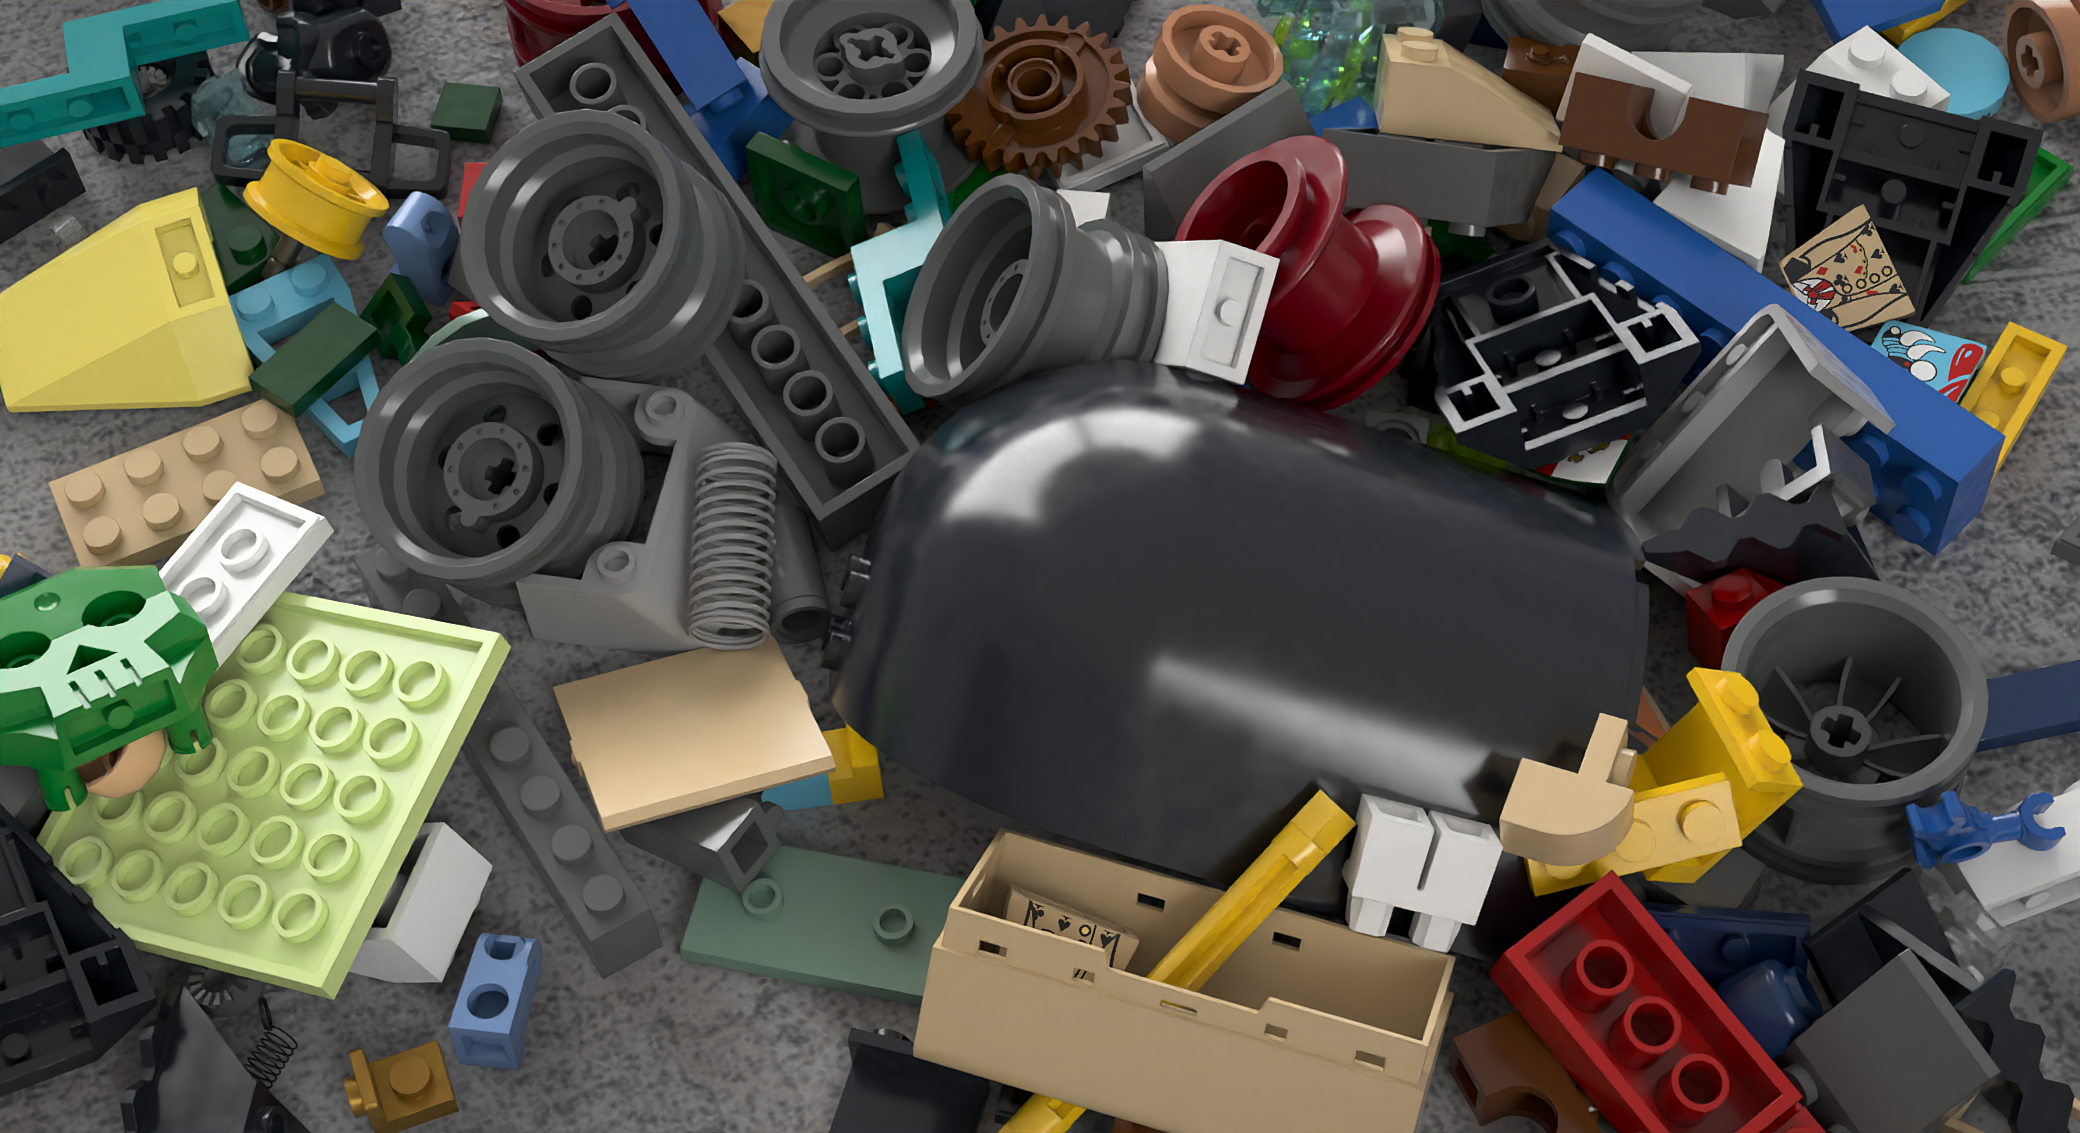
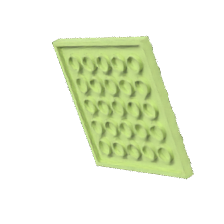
M283 591L204 687L200 702L207 725L210 726L213 735L211 743L202 750L195 732H190L196 753L186 755L175 753L171 750L166 727H164L166 752L158 773L143 790L122 798H105L88 792L86 800L77 807L69 788H66L64 793L71 810L65 812L52 811L36 841L52 856L54 865L75 887L79 885L93 899L95 908L116 929L120 927L134 942L136 949L334 1000L511 646L501 633Z

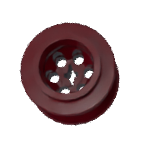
M1302 135L1272 143L1261 150L1242 157L1223 170L1195 200L1177 232L1175 241L1224 240L1280 259L1247 377L1251 386L1257 392L1324 412L1344 405L1372 388L1394 368L1410 349L1423 329L1433 308L1440 285L1441 262L1439 250L1433 239L1426 233L1419 218L1405 207L1391 203L1370 205L1366 209L1359 208L1342 215L1348 187L1346 160L1340 149L1327 138L1315 135Z

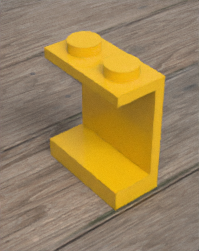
M1694 667L1686 677L1699 702L1643 755L1637 754L1628 789L1638 793L1723 772L1730 782L1741 840H1743L1804 785L1790 762L1791 754L1787 745L1773 732L1758 705V694L1751 683L1742 677L1741 673ZM1732 849L1642 870L1647 881L1693 884Z

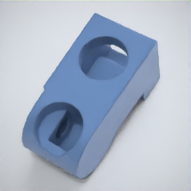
M412 192L383 229V238L394 252L397 261L388 272V275L394 273L408 276L423 301L442 308L456 290L448 284L460 234L450 211L436 198L426 193ZM442 268H447L448 271L445 277L441 280Z
M482 933L478 938L448 1025L459 1064L520 1070L525 1050L523 1035L533 1003L532 997L536 992L541 974L542 946L538 938Z

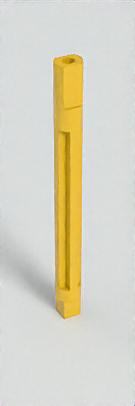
M1320 789L1271 841L1272 843L1145 978L1197 992L1357 823ZM1162 1000V1002H1161V1003L1168 1004V1005H1171V1006H1175V1007H1178V1008H1182V1007H1183V1006H1181V1005L1174 1004V1003H1171V1002H1168V1001H1164V1000ZM1034 1093L997 1133H1066L1086 1108Z

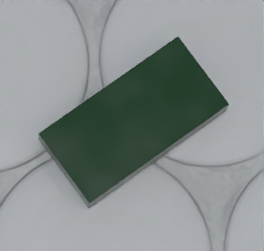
M333 301L248 376L252 391L296 419L381 343L378 330Z

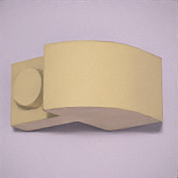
M1600 713L1578 774L1522 758L1499 819L1500 842L1503 845L1502 851L1549 865L1576 866L1590 863L1607 855L1623 841L1633 824L1634 790L1628 789L1637 758V751L1627 748V720Z

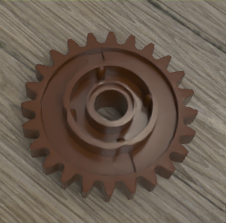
M1040 14L1033 27H1028L1021 17L1016 18L1014 31L1006 32L997 25L994 27L996 39L991 42L984 40L983 66L974 86L960 103L946 113L948 125L953 132L956 146L958 148L965 147L971 163L983 158L987 173L990 174L1004 165L1006 174H1018L1020 170H1028L1030 179L1035 182L1043 169H1049L1057 179L1061 177L1062 165L1065 163H1070L1080 171L1083 169L1082 156L1088 153L1098 158L1103 156L1100 141L1117 142L1119 140L1116 125L1128 124L1129 117L1126 106L1133 104L1128 65L1123 64L1119 47L1110 48L1108 35L1105 32L1092 37L1088 22H1084L1075 30H1071L1068 16H1063L1055 26H1049L1045 14Z

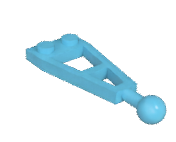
M325 253L229 296L251 359L258 367L276 352L270 344L303 329L333 301L358 316L349 287L330 256ZM370 354L366 355L303 412L349 459L354 457L364 419L348 426L327 402L360 387L367 412L369 411L377 394L380 392Z

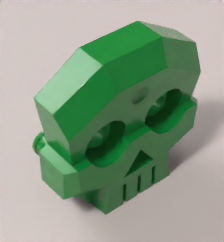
M156 565L73 567L0 598V765L28 766L34 769L43 793L42 797L45 806L51 811L65 812L71 810L63 790L64 788H69L77 807L86 800L88 790L85 782L82 781L78 766L166 727L171 750L178 754L196 753L190 732H195L202 750L212 741L213 735L210 726L207 725L200 698L202 697L204 687L219 667L206 625L186 598L171 591H166Z

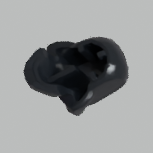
M345 8L317 17L310 13L291 10L277 15L276 28L278 36L262 32L257 33L249 40L237 58L235 72L237 82L245 94L253 99L276 105V83L279 69L298 70L299 76L376 82L378 77H384L390 68L392 49L388 34L381 20L368 8ZM300 100V104L305 108L307 115L313 120L328 117L337 109L340 103Z

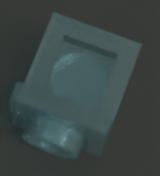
M239 68L233 69L224 76L216 75L210 77L197 88L195 94L191 97L193 126L212 147L216 122L219 117L223 115H266L246 92V76ZM274 135L233 136L229 142L228 166L246 168L267 155V149Z

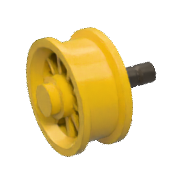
M287 139L272 140L267 149L268 156L272 160L260 181L249 182L243 192L244 199L248 205L263 219L283 232L272 252L273 257L268 259L261 275L265 279H269L290 269V266L295 263L304 245L337 258L346 260L359 259L365 250L361 237L373 217H383L389 208V202L386 197L367 179L337 159L295 141Z

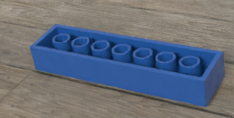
M1598 166L1550 208L1547 238L1597 265L1598 275L1613 284L1622 279L1635 286L1638 298L1653 306L1662 301L1678 312L1700 341L1702 351L1681 381L1686 386H1689L1758 311L1770 304H1778L1797 319L1872 390L1896 426L1886 435L1868 420L1854 435L1848 437L1843 435L1839 439L1869 464L1876 504L1872 505L1869 511L1893 527L1901 538L1907 542L1918 544L1936 557L1982 510L2006 437L2004 434ZM1812 439L1793 459V462L1806 472L1817 466Z

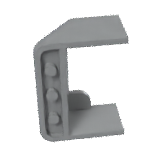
M1770 304L1758 311L1621 459L1604 493L1610 507L1632 528L1639 538L1640 544H1642V541L1664 531L1678 529L1691 508L1706 506L1719 512L1716 489L1725 483L1751 503L1756 495L1762 493L1760 471L1764 464L1771 459H1778L1787 466L1812 439L1811 429L1821 423L1838 438L1843 435L1846 437L1854 435L1868 420L1886 435L1896 424L1872 390L1797 319L1778 304ZM1648 561L1643 565L1685 598L1686 591L1702 585Z
M583 376L582 384L603 396L623 415L637 439L640 451L672 456L645 544L617 541L601 546L589 557L582 580L534 573L516 580L515 583L532 637L534 639L665 657L704 648L705 646L695 643L686 634L687 616L690 614L688 602L691 600L688 596V589L692 586L689 583V575L692 573L690 561L693 558L690 554L691 548L694 546L691 542V535L694 533L692 521L695 519L693 517V508L696 506L693 502L694 494L696 493L694 482L697 480L695 477L696 455L705 447L718 443L738 442L756 444L683 390ZM725 459L705 465L712 469L727 466H747L761 470L768 468L767 464L749 459ZM727 472V473H740V474H745V473H747V472ZM705 478V479H704L705 481H707V482H709V483L715 482V481H712V480H710V479H708V478ZM769 479L760 483L768 486ZM745 485L721 486V488L739 491L760 489ZM711 489L703 492L708 496L722 494ZM748 499L721 500L738 504L758 503V501ZM710 502L703 505V507L709 510L721 507ZM745 512L720 513L737 517H750L754 515ZM711 516L702 518V520L708 523L720 521V519ZM742 525L720 526L726 529L746 530V526ZM710 529L701 532L707 536L722 534ZM744 539L721 540L733 543H749V540ZM709 542L701 545L707 550L721 547ZM740 552L719 553L731 556H748L747 553ZM709 556L701 558L706 563L721 561ZM721 566V568L737 570L745 568L743 566ZM708 569L699 572L707 577L721 574ZM720 580L724 582L734 583L741 582V580ZM709 583L700 585L705 590L721 588ZM721 593V595L737 596V593ZM707 596L698 599L706 604L721 601ZM719 607V608L733 609V607ZM709 624L697 626L707 632L718 635H726L727 628Z

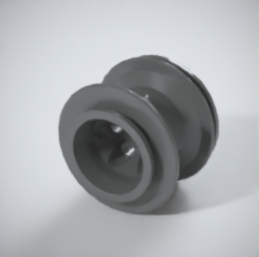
M970 0L773 1L764 19L758 55L760 74L768 94L784 112L795 119L778 137V140L793 142L803 151L859 175L864 214L883 215L905 212L904 205L912 203L911 197H907L903 192L894 169V164L902 161L896 137L919 129L940 166L947 194L966 181L983 159L981 158L972 163L969 161L965 147L958 148L956 146L953 132L950 130L946 118V113L960 103L974 86L983 66L985 51L983 31Z

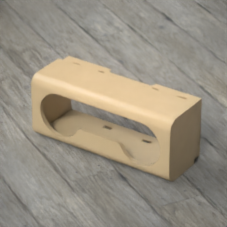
M1001 827L949 906L944 929L932 947L915 1035L913 1056L1167 1133H1417L1454 997V992L1448 991L1456 957L1384 936L1376 937L1355 932L1349 926L1277 906L1197 992H1193L1145 977L1226 891ZM1009 884L1133 929L1139 939V943L1125 970L1121 971L1109 967L1104 948L1001 919ZM1139 893L1165 900L1164 909L1138 902ZM1274 932L1301 939L1300 947L1297 948L1273 941ZM995 945L1007 948L1006 957L994 954ZM1075 968L1095 973L1094 982L1073 977ZM1162 1000H1164V1001H1168V1002H1171V1003H1174V1004L1181 1005V1006H1183V1007H1182V1008H1178V1007L1171 1006V1005H1168V1004H1164V1003H1161V1002H1162Z

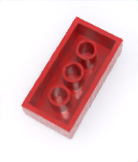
M1613 869L1504 952L1488 973L1617 1133H1759L1803 1097Z

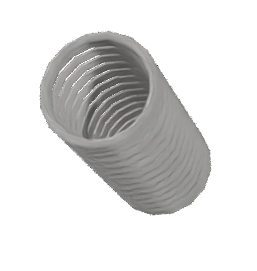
M738 442L718 443L705 447L696 455L695 477L697 480L694 482L696 493L693 499L696 506L693 508V517L695 519L692 521V529L694 533L691 535V542L694 546L691 548L690 555L693 559L690 561V570L692 573L689 575V583L692 586L688 589V596L691 600L688 602L690 614L687 616L686 634L695 643L719 650L750 649L760 646L770 636V625L767 621L770 620L771 614L766 609L771 606V600L767 595L771 593L772 587L767 582L772 579V573L768 569L773 566V560L769 555L773 553L774 547L769 542L774 539V533L770 529L775 524V520L771 517L775 513V506L771 502L776 499V493L772 489L776 487L777 480L773 476L777 473L778 460L770 451L757 445ZM725 459H749L762 462L770 467L765 470L747 466H727L712 469L705 465ZM727 472H747V473H745V474H740V473H727ZM705 478H708V479H710V480H712V481H715V482L709 483V482L705 481L704 479H705ZM768 479L770 480L769 486L760 483ZM745 485L760 489L739 491L721 488V486ZM711 489L722 494L708 496L703 492ZM767 492L770 494L769 499L758 496ZM748 499L758 501V503L738 504L721 500ZM710 502L721 507L709 510L703 507V505ZM769 506V512L757 509ZM745 512L757 514L758 516L737 517L720 513ZM711 516L720 519V521L708 523L702 520V518ZM768 519L767 526L757 522ZM742 525L758 529L735 530L722 528L720 526ZM710 529L722 534L707 536L701 532ZM768 533V538L766 539L756 536L757 534ZM722 539H744V540H751V541H756V542H754V543H733V542H724V541H721V540H722ZM709 542L721 547L707 550L701 545ZM765 545L767 546L766 552L754 549ZM740 552L754 554V556H731L719 553ZM709 556L721 561L706 563L701 558ZM764 558L767 560L765 566L753 562ZM721 566H743L754 569L737 570L721 568ZM708 569L721 574L707 577L699 572ZM762 572L766 573L765 579L752 576ZM720 580H745V581H751V582H748V583H734V582H724V581H720ZM709 583L721 588L705 590L700 585ZM764 586L765 592L761 593L759 591L747 588ZM721 593H740L752 596L721 595ZM707 596L721 601L706 604L698 599ZM760 599L765 601L763 606L749 603ZM719 607H741V608H748V609L735 610V609H726V608H719ZM763 613L764 618H761L754 614ZM709 624L730 629H750L756 627L763 632L751 636L735 637L707 632L697 626Z

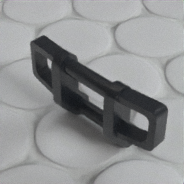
M279 69L276 83V115H223L219 117L216 122L210 168L214 180L220 185L246 188L249 182L260 181L265 171L226 166L230 139L235 135H274L273 140L287 139L298 142L300 100L376 105V126L370 170H352L372 183L388 201L389 199H407L412 192L426 193L437 200L444 199L448 194L453 148L450 135L444 130L398 124L399 86L397 77L379 76L377 82L304 77L299 76L298 70ZM397 143L439 150L436 176L428 181L392 180Z

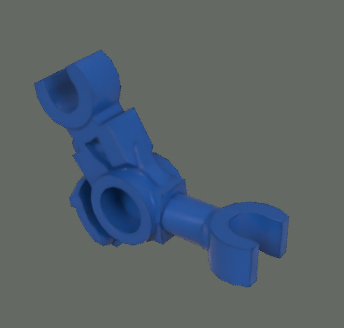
M1950 790L1941 793L1943 801L1937 805L1919 808L1913 803L1905 808L1911 826L1910 829L1906 830V835L1915 861L1928 870L1938 864V857L1942 863H1960L1986 853L1992 844L2017 840L2031 850H2050L2066 835L2064 827L2046 829L2040 827L2035 822L2033 815L2045 813L2054 802L2052 794L2044 792L2031 794L2024 799L2016 810L2010 813L1992 816L1990 812L1980 813L1977 807L1967 806L1963 801L1960 802L1958 794Z

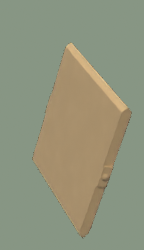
M771 631L768 640L760 646L750 649L719 650L704 647L552 687L559 713L570 740L571 761L576 766L579 776L584 777L604 833L836 770L833 755L811 712L809 696L804 691L800 681L795 680L775 637L771 635Z

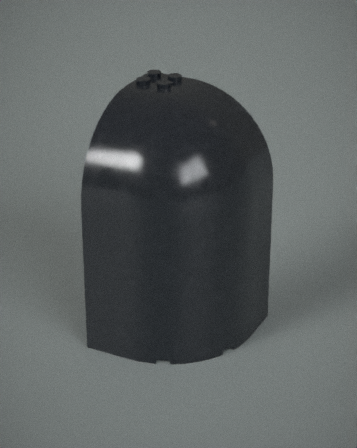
M1132 360L1087 361L1061 365L1032 373L992 390L964 407L940 426L914 453L896 477L883 500L867 538L862 556L853 553L849 556L840 590L843 591L840 606L845 607L843 616L834 613L830 616L821 650L824 653L820 667L829 670L830 699L842 719L863 739L882 753L933 783L998 813L1048 832L1138 860L1232 886L1320 789L1355 822L1361 795L1364 793L1423 808L1427 816L1429 810L1489 824L1500 840L1499 819L1522 758L1578 774L1600 713L1627 720L1629 725L1635 724L1648 647L1649 585L1636 581L1635 570L1641 571L1646 562L1639 538L1632 528L1600 498L1193 371L1178 369L1160 363ZM1357 824L1282 902L1346 920L1345 913L1349 889L1341 872L1345 861L1350 859L1358 829ZM1502 851L1475 926L1462 923L1449 951L1496 964L1504 952L1581 894L1585 885L1535 897L1530 888L1524 857ZM1394 906L1386 932L1410 939L1408 932L1415 911Z

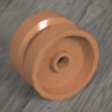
M2015 0L2007 8L2003 22V52L2008 62L2010 80L2016 95L2026 110L2043 123H2056L2080 116V0Z
M1211 4L1187 5L1173 11L1163 23L1154 44L1153 55L1147 61L1137 83V103L1146 120L1162 135L1180 144L1277 85L1283 74V55L1274 38L1259 24L1242 14Z

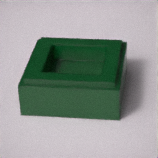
M445 82L430 124L431 129L448 132L451 140L489 143L503 103L500 87Z

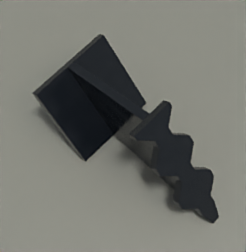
M1822 481L1818 484L1808 502L1792 504L1771 493L1759 494L1754 497L1743 515L1731 518L1706 506L1691 508L1678 529L1664 531L1642 541L1641 544L1646 561L1701 584H1705L1742 567L1788 586L1802 581L1825 577H1857L1880 581L1857 526H1845L1827 481Z
M1904 867L1801 943L1833 1008L1898 954L1910 948L2001 1071L1980 1093L2008 1120L2007 1123L2012 1133H2071L2068 1123L2075 1096L2068 1084L2045 1079L2039 1069L2046 1036L2039 1024L2015 1019L2010 1009L2016 981L2014 970L2004 968L1984 984L1962 970L1913 869Z
M171 983L161 1004L158 1017L144 1025L141 1029L139 1045L143 1069L140 1080L123 1091L120 1102L124 1133H311L257 1079L252 1077L201 1004L190 993V989L184 983Z

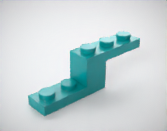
M161 0L62 23L69 73L0 88V149L144 116L145 108L138 66L250 40L248 23L240 0Z
M919 129L896 137L902 161L894 164V169L903 192L912 199V203L904 205L909 223L850 247L856 272L848 275L849 285L860 308L865 310V315L858 318L860 332L868 349L874 352L876 358L868 362L869 372L885 395H891L903 415L926 407L924 396L915 393L904 376L905 368L901 351V337L905 314L914 284L927 254L943 227L952 217L940 166Z

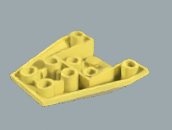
M197 187L137 205L0 293V386L9 412L202 407L252 391L248 376L255 371L254 365L232 308L212 244L214 238Z

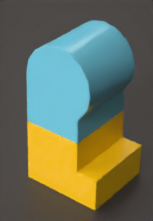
M847 723L846 728L822 731L821 733L833 755L836 770L760 791L762 802L770 801L781 806L783 810H797L884 798L877 748L863 739Z

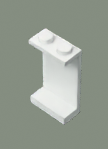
M1224 240L1154 242L1162 250L1168 268L1169 295L1164 325L1151 363H1160L1178 369H1188L1225 382L1244 385L1280 259Z

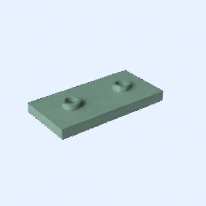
M781 844L742 893H738L703 877L680 946V953L684 961L921 1006L932 947L944 929L949 906L967 879Z

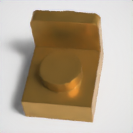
M437 1040L371 1063L363 1047L349 1051L355 1075L343 1079L348 1101L355 1118L367 1115L376 1133H397L459 1111L445 1059Z

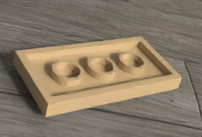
M265 398L48 482L80 567L143 566L175 554L236 482L294 505L326 494L294 418Z

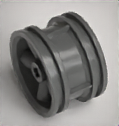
M1825 577L1802 581L1772 593L1749 610L1738 623L1726 645L1720 670L1741 673L1742 677L1748 680L1755 688L1759 697L1758 705L1770 727L1786 735L1784 743L1791 754L1790 762L1804 786L1742 840L1743 846L1740 847L1768 867L1788 876L1812 883L1856 885L1891 877L1904 867L1910 868L1916 863L1906 835V830L1911 828L1905 812L1906 806L1913 803L1919 808L1937 805L1943 801L1941 793L1949 790L1955 791L1960 796L1965 774L1972 763L1988 714L1989 695L1983 666L1968 638L1947 615L1921 597L1891 584L1857 577ZM1810 681L1840 683L1836 705L1810 712L1793 684ZM1889 702L1905 714L1918 729L1921 736L1882 742L1879 733L1869 722ZM1881 775L1893 780L1875 784Z

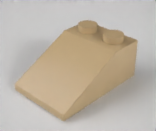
M1416 27L1398 28L1397 35L1382 33L1373 96V107L1380 133L1562 152L1563 145L1558 144L1561 132L1551 110L1445 41L1433 39L1434 33L1432 31Z

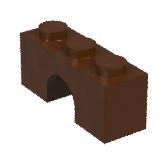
M1581 72L1575 73L1558 144L1580 149L1577 161L1613 169L1616 158L1635 162L1634 175L1665 182L1670 181L1672 171L1692 175L1690 188L1725 196L1727 195L1729 184L1751 188L1769 114L1689 97L1681 125L1672 135L1661 139L1653 130L1650 121V109L1655 89Z
M1518 1010L1452 1037L1448 1069L1481 1127L1503 1117L1523 1116L1537 1122L1547 1133H1602L1597 1125L1599 1123V1113L1595 1104L1578 1084L1574 1085L1564 1066Z

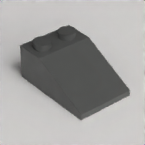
M1910 948L1898 954L1804 1031L1786 1048V1052L1774 1061L1803 1096L1798 1102L1803 1107L1805 1106L1826 1133H1935L2001 1072Z

